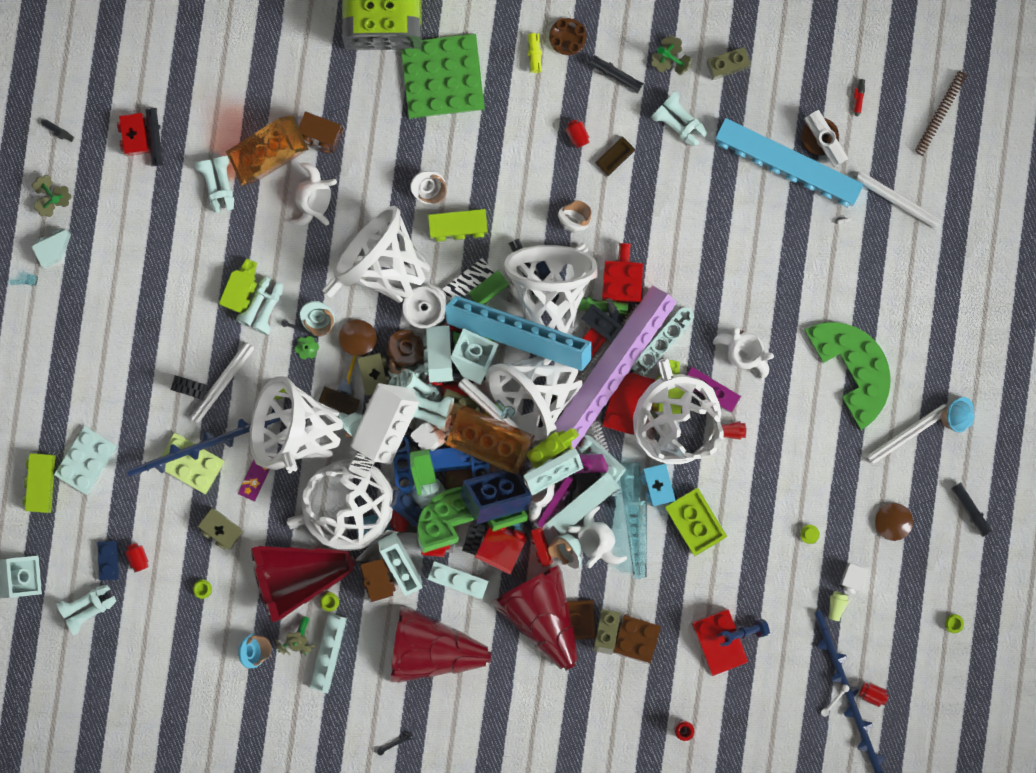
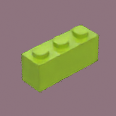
M486 209L428 215L431 240L435 239V242H445L446 238L454 237V240H464L465 236L472 235L473 238H483L484 234H488Z
M29 453V457L26 458L25 467L28 469V477L25 476L24 488H27L26 496H23L22 506L25 507V511L51 513L56 455Z

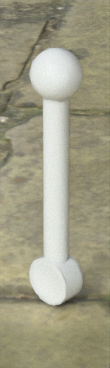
M843 685L840 693L828 707L822 709V716H828L829 710L845 692L849 691L848 685Z

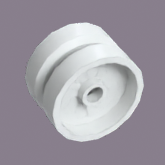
M422 285L413 289V294L409 298H405L403 302V313L406 320L418 328H430L441 323L446 317V305L449 303L446 293L434 285ZM423 304H427V306H428V309H427V310H426V307L423 306Z

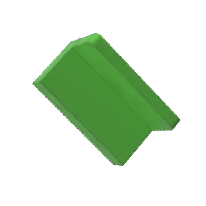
M498 270L469 292L468 295L474 302L486 305L507 289L510 283Z
M429 449L410 452L411 471L418 495H422L421 485L436 483V475Z

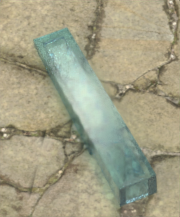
M619 462L626 468V471L620 477L633 576L634 579L647 577V501L640 500V462Z

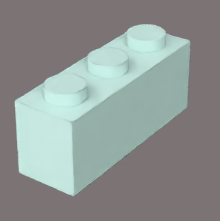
M449 325L426 328L427 335H423L424 347L427 346V349H424V361H428V363H424L425 375H429L430 382L453 381Z
M396 532L379 539L380 553L404 595L407 596L422 589L421 577Z
M434 561L428 577L430 581L479 599L483 598L489 582L486 579Z

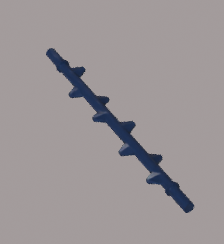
M280 417L265 421L264 428L267 429L268 425L280 421ZM239 419L237 429L213 437L210 433L206 432L202 442L184 449H179L176 445L172 444L168 455L149 462L145 461L144 464L126 470L127 474L131 477L144 471H149L152 468H156L159 472L164 473L166 463L187 455L197 460L200 450L222 442L229 448L233 447L234 438L250 432L251 424H248L243 419Z
M821 610L817 611L814 615L820 628L819 632L823 636L822 641L818 644V648L828 650L836 670L831 680L832 682L840 683L841 686H849V691L844 693L849 705L844 712V716L852 717L855 720L862 739L857 748L867 752L874 773H884L880 765L885 757L875 754L867 733L873 724L872 722L862 720L854 699L859 689L850 687L842 667V663L846 660L847 656L846 654L837 653L829 633L830 629L827 628Z

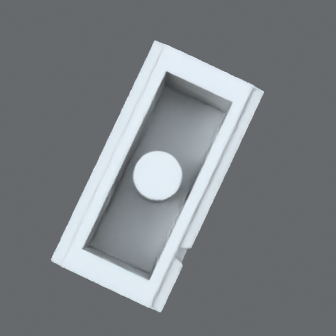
M429 422L421 424L411 433V437L416 443L418 442V446L422 450L430 449L432 452L440 448L446 442L444 439L447 437L444 431L439 430Z

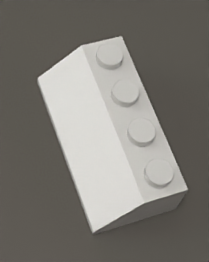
M378 383L350 444L351 447L372 461L391 464L419 404L414 390Z

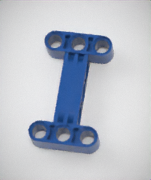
M480 427L471 429L468 436L469 446L437 449L433 452L429 450L434 471L443 472L472 468L473 478L480 471L490 474L485 431ZM475 434L483 436L482 440L478 442L474 441L472 437ZM404 436L401 442H404L406 447L402 450H397L393 463L397 489L407 494L412 491L414 481L410 465V445L408 439ZM480 452L485 457L482 460H476L474 458L475 454ZM406 461L408 465L402 469L398 467V463ZM407 479L410 481V484L407 487H401L399 485L400 482Z

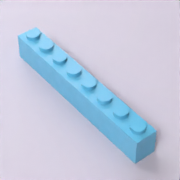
M725 118L715 138V142H717V146L725 150L730 148L735 151V155L741 158L749 157L752 159V163L758 166L763 164L769 167V171L777 175L782 173L791 182L796 183L799 181L804 184V188L810 191H814V189L820 191L821 196L827 199L832 197L838 200V204L846 208L848 206L852 207L855 204L864 185Z
M456 295L446 305L447 324L454 327L464 328L477 335L580 371L591 360L590 341Z

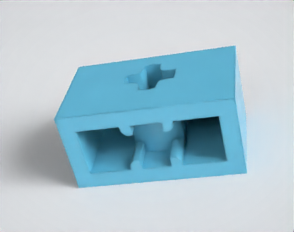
M666 464L643 469V473L640 476L643 485H647L648 492H645L647 503H651L653 507L675 501ZM654 480L662 483V486L659 488L660 491L652 488V485L655 484Z

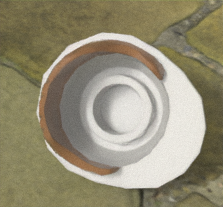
M423 171L416 174L410 184L413 195L423 203H439L447 193L444 178L440 174L431 171Z
M575 200L569 205L562 207L558 212L561 225L571 233L582 232L591 223L592 211L585 202Z

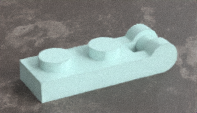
M585 435L581 445L576 447L579 455L603 454L608 465L607 472L616 483L626 471L623 465L589 435ZM588 447L592 448L591 452L587 450Z

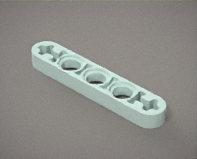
M681 308L641 353L631 369L635 371L639 367L636 363L639 362L647 370L644 372L641 369L638 375L645 376L693 321V311L689 308ZM681 312H689L688 317L690 318V320L688 321L685 319L681 323L682 325H684L683 328H681V326L678 323L674 322L675 318L677 319V321H679L682 318V315L680 314ZM674 325L678 328L676 336H670L667 333L669 326ZM657 340L665 342L664 350L659 351L655 348ZM650 354L653 357L652 364L645 365L642 362L643 355Z

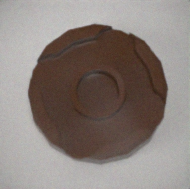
M824 118L839 142L837 126L829 119ZM806 123L801 132L803 147L813 155H826L817 144V139ZM822 135L821 139L824 143L831 142L829 135Z
M410 330L396 331L387 342V353L390 359L402 367L416 365L424 355L425 347L422 339Z

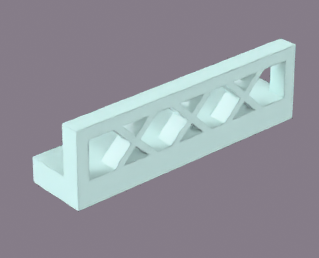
M607 472L549 520L546 525L549 528L554 526L563 535L567 531L568 526H574L620 486Z
M328 613L310 688L320 690L323 693H329L347 617Z

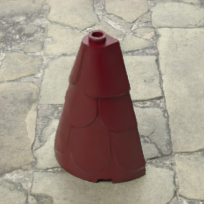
M269 546L251 548L252 561H255L253 569L265 611H269L270 615H268V618L272 623L283 619L322 591H327L353 572V567H356L353 555L350 556L349 551Z
M559 565L548 569L546 572L535 576L492 601L495 609L559 669L564 668L567 671L576 666L574 662L578 660L574 626L571 625L569 603L566 598L563 573Z
M401 606L395 636L390 682L401 683L486 667V663H490L492 652L488 651V646L463 632H457L411 607Z

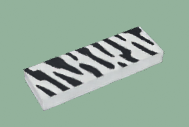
M481 258L444 287L442 291L446 293L449 302L455 295L463 298L493 275L494 272L484 259Z
M358 452L348 470L366 478L375 461Z

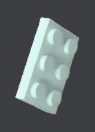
M84 426L54 475L85 495H88L118 446Z
M576 448L564 451L561 456L555 459L547 460L544 465L538 468L530 469L523 476L533 496L583 469L580 456Z

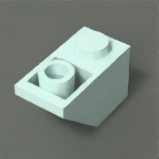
M59 229L52 233L53 236L47 239L43 237L35 241L36 244L32 248L41 267L47 268L63 259L71 236L67 229Z

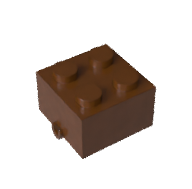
M305 111L297 130L298 140L301 141L300 144L309 148L311 146L319 148L318 151L329 155V153H335L344 128L338 123Z
M383 559L359 565L363 577L362 584L366 588L369 602L394 596L393 592L396 591L393 580H389L387 574L391 571Z
M624 615L619 631H617L618 635L616 636L613 654L650 664L656 649L661 626Z

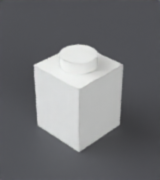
M847 563L840 585L844 586L843 590L853 594L855 590L860 592L868 570Z

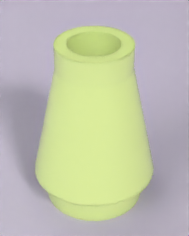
M833 591V595H830L829 619L840 621V617L849 602L847 594Z

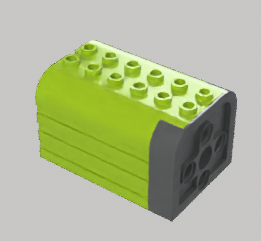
M342 0V30L345 50L422 49L421 0Z

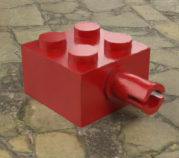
M619 243L618 260L604 262L602 300L606 301L611 298L613 302H641L643 263H632L630 261L631 244Z

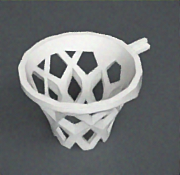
M396 206L387 207L374 216L347 245L334 268L333 274L335 277L322 290L328 297L331 298L343 284L350 286L356 283L377 290L400 303L403 300L400 296L409 298L413 294L409 282L418 285L424 282L425 276L423 271L428 273L430 266L410 240L400 216L401 212ZM382 228L383 235H376L375 233ZM370 238L378 241L371 250H369L367 241ZM363 248L365 256H358ZM380 267H385V268H390V269L381 270Z
M584 243L575 248L559 245L532 246L522 248L507 256L504 269L516 288L524 319L545 326L541 316L546 310L552 319L547 327L554 329L557 326L558 331L564 333L568 331L569 327L573 328L576 312L590 280L597 278L596 260L586 253L588 248L585 247ZM538 261H545L550 270V274L543 281L534 274ZM532 262L530 269L524 263ZM566 264L573 265L574 277L563 281L559 274ZM517 266L521 269V271L525 274L526 277H523L517 273ZM530 290L538 297L536 304L530 299ZM559 294V298L554 304L551 300ZM562 317H564V319H566L565 322H564V324H563L562 319H561Z
M540 356L506 365L495 364L490 366L485 376L487 389L493 403L497 404L514 423L534 440L533 448L556 432L555 422L559 414L582 387V380H575L579 372L578 369L557 362L555 365H549L552 360ZM570 372L566 382L557 384L560 373ZM500 375H501V376H507V377L500 383ZM546 376L544 385H535L533 383L535 378ZM511 378L521 385L518 391L502 390V386ZM552 394L558 395L557 399L550 404ZM506 397L515 398L513 405ZM521 399H532L534 402L533 412L521 416L517 411ZM540 415L544 425L542 428L538 427Z
M668 358L660 359L657 364L661 378L652 383L639 398L633 415L634 435L637 443L649 457L664 464H684L694 459H701L702 456L713 454L717 450L718 442L723 439V428L720 423V404L713 388L699 378L684 374H672ZM677 387L685 393L681 399L668 398V390ZM694 388L700 391L707 400H701L692 393ZM692 396L699 401L701 407L691 403ZM652 403H663V415L654 419L650 413ZM670 404L681 405L682 414H672ZM690 410L699 414H705L707 411L714 418V426L707 441L693 454L685 452L684 447L675 440L680 437L681 433L677 422L687 421L690 418ZM647 417H648V419H649L650 422L645 425L646 420H647ZM669 423L673 432L666 434L659 425ZM654 427L661 436L659 442L656 443L647 438L645 431ZM650 443H652L653 445L657 446V447H656V450L653 448V446H652ZM668 444H670L671 446H673V447L676 448L677 450H671V449H668V448H665V447H666ZM661 450H665L677 456H664L660 453Z
M274 377L262 389L252 414L250 450L256 464L273 470L286 467L287 472L292 473V471H297L298 469L295 462L296 459L331 457L333 453L328 449L338 447L341 440L332 432L342 429V420L336 417L340 413L310 397L297 388L288 377ZM284 388L287 393H281L279 391ZM274 397L290 398L292 408L283 410L274 400ZM271 405L275 413L267 415L269 407ZM319 416H326L334 424L327 426ZM280 417L287 427L275 435L264 428L265 421ZM310 418L312 424L305 425V419ZM264 434H266L267 436H269V437L271 438L270 440H268V441L265 442V443H264ZM327 435L332 440L320 445L319 438ZM277 443L283 445L278 454L266 453L265 451Z
M353 459L336 461L318 470L309 480L303 492V513L288 518L287 525H289L290 529L306 524L311 534L319 541L338 550L363 549L371 545L384 533L392 518L393 509L390 507V504L393 501V491L391 485L380 469L375 466L371 468L367 477L363 478L353 475L348 470L349 467H346L350 466ZM327 476L342 477L340 481L351 490L346 495L345 500L349 509L340 510L336 514V520L327 517L319 518L313 513L312 502L317 486ZM371 476L376 481V483L370 480ZM357 478L361 482L357 486L349 481V479ZM368 484L380 489L381 496L374 501L366 493ZM361 495L367 504L358 507L354 499ZM382 501L380 512L376 505ZM373 509L378 516L376 524L364 525L363 514ZM354 516L356 525L344 523V517ZM327 524L335 526V530H331ZM320 526H322V527H324L325 529H327V530H328L329 532H331L334 536L332 537V536L326 535V534L323 532V530L321 529ZM345 529H358V539L355 540L344 537L342 534ZM364 529H371L363 536Z

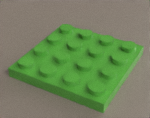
M476 34L422 40V49L401 50L409 119L485 110Z

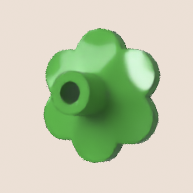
M311 336L307 338L301 337L298 339L295 351L300 355L301 359L305 360L308 357L312 359L316 357L319 344Z

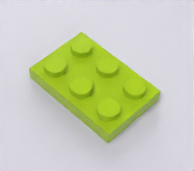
M698 487L665 506L694 557L727 538L726 533Z

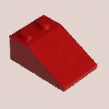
M628 372L610 397L602 426L634 435L633 415L638 400L647 388L655 382V379Z
M489 527L475 558L510 574L527 537L524 536L523 532L516 529L512 530L505 527L492 531Z
M723 609L691 622L712 676L748 662L740 638L732 640L728 646H720L725 641L724 636H717L719 632L728 631L731 633L737 631L729 609Z

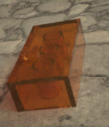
M290 115L276 119L227 150L226 154L241 185L244 186L256 183L309 149L293 116Z
M463 406L458 409L446 445L516 475L523 468L527 457L526 453L529 452L535 435L472 408Z

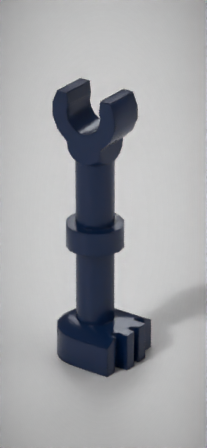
M759 619L754 622L753 626H743L731 633L728 631L719 632L717 636H724L725 641L720 646H728L732 640L744 639L753 633H756L758 638L768 636L770 630L766 620Z

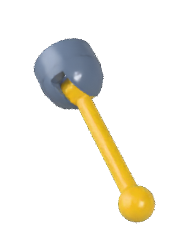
M353 356L347 378L340 381L337 387L338 391L352 394L353 384L350 378L357 356Z

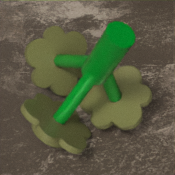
M670 35L662 40L664 47H659L658 53L652 55L651 65L656 67L658 72H664L665 69L669 70L671 68L673 60L676 62L675 72L678 75H682L690 68L692 58L687 55L680 59L674 57L682 51V40Z
M49 175L39 176L32 183V188L37 194L42 192L49 195V198H38L34 204V209L39 212V215L47 217L53 215L54 204L67 207L69 200L72 198L66 186H57L54 188V192L51 193L49 189L53 182Z
M302 616L297 632L295 634L289 632L286 635L287 640L283 645L275 639L278 643L276 648L279 653L281 652L284 655L287 652L291 655L286 649L287 646H290L292 651H300V654L307 655L311 653V649L316 647L315 645H306L307 638L304 633L309 622L308 617Z

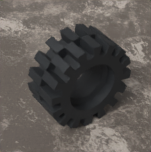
M175 375L170 390L204 400L208 385Z
M474 520L471 521L462 551L473 555L477 554L487 525L486 522L476 524Z

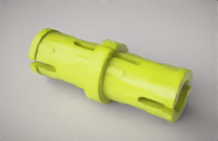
M539 33L527 35L529 46L527 56H529L530 73L542 72V50H540Z

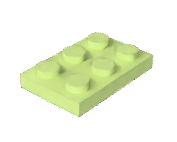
M174 433L161 457L169 454L172 444L176 445L179 449H184L194 445V443ZM203 449L200 450L197 460L187 455L166 463L165 472L207 494L225 461Z

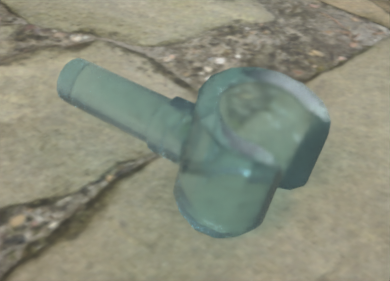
M27 274L26 280H11L10 284L35 286L38 276Z
M497 400L496 403L502 410L501 417L506 419L509 415L510 418H513L516 412L512 406L505 407L500 400Z

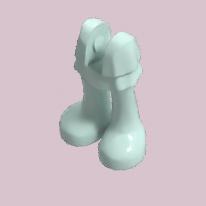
M674 91L651 118L656 122L663 121L680 135V138L685 140V143L695 147L699 142L690 132L694 129L699 135L705 137L707 131L703 124L699 123L698 119L693 118L681 107L678 102L679 94ZM665 107L687 124L686 127L672 117Z
M230 156L213 159L221 191L217 190L212 160L195 163L196 170L202 172L205 177L209 193V204L214 213H221L218 198L224 197L228 211L234 208L233 191L230 189L227 176V167L231 163Z
M267 276L258 284L259 287L256 289V294L248 309L244 313H240L236 318V321L251 327L263 299H266L267 301L253 325L256 331L265 335L270 333L271 328L268 325V319L276 302L279 301V296L282 295L283 284L278 281L273 288L272 294L266 292L271 278Z
M409 369L402 370L400 376L398 374L394 375L388 385L413 389L416 395L418 394L420 397L430 401L441 402L443 399V395L437 388L433 387L431 383L427 385L423 383Z
M417 394L416 397L419 404L412 419L415 417L435 425L439 430L446 432L451 422V415L449 414L453 408L454 398L445 397L441 402H434ZM420 407H421V408H425V409H427V410L436 412V413H438V414H440V415L432 414V413H429V412L420 410L419 408H420Z
M108 585L98 586L74 602L60 601L56 603L61 615L67 618L93 602L94 605L66 620L67 626L73 635L80 631L81 625L86 620L100 612L103 613L115 604V596L104 600L102 603L98 596L110 590Z

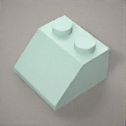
M463 328L450 358L464 378L481 385L498 344Z
M38 556L0 559V598L42 594Z

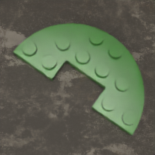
M836 322L822 323L805 329L822 363L839 354L858 388L842 396L859 429H864L877 418L889 396L891 383L890 369L884 352L871 336L859 328L848 324Z
M462 487L452 488L438 494L431 499L427 507H424L417 528L418 542L423 553L457 543L459 537L453 526L474 520L460 496ZM525 511L487 521L491 530L495 531L527 521L528 516Z

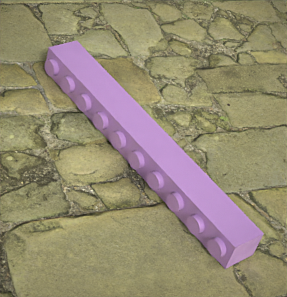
M652 285L555 423L556 432L562 430L566 432L570 428L577 430L579 436L571 442L573 449L607 404L614 391L640 357L666 317L673 310L677 302L668 293Z

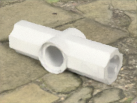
M819 110L804 118L817 139V144L823 149L834 168L848 160L847 155L836 139L835 133L830 129ZM822 135H829L831 142L824 143L821 139Z

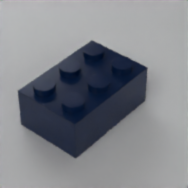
M514 466L463 481L460 496L475 523L479 524L528 510L532 494Z

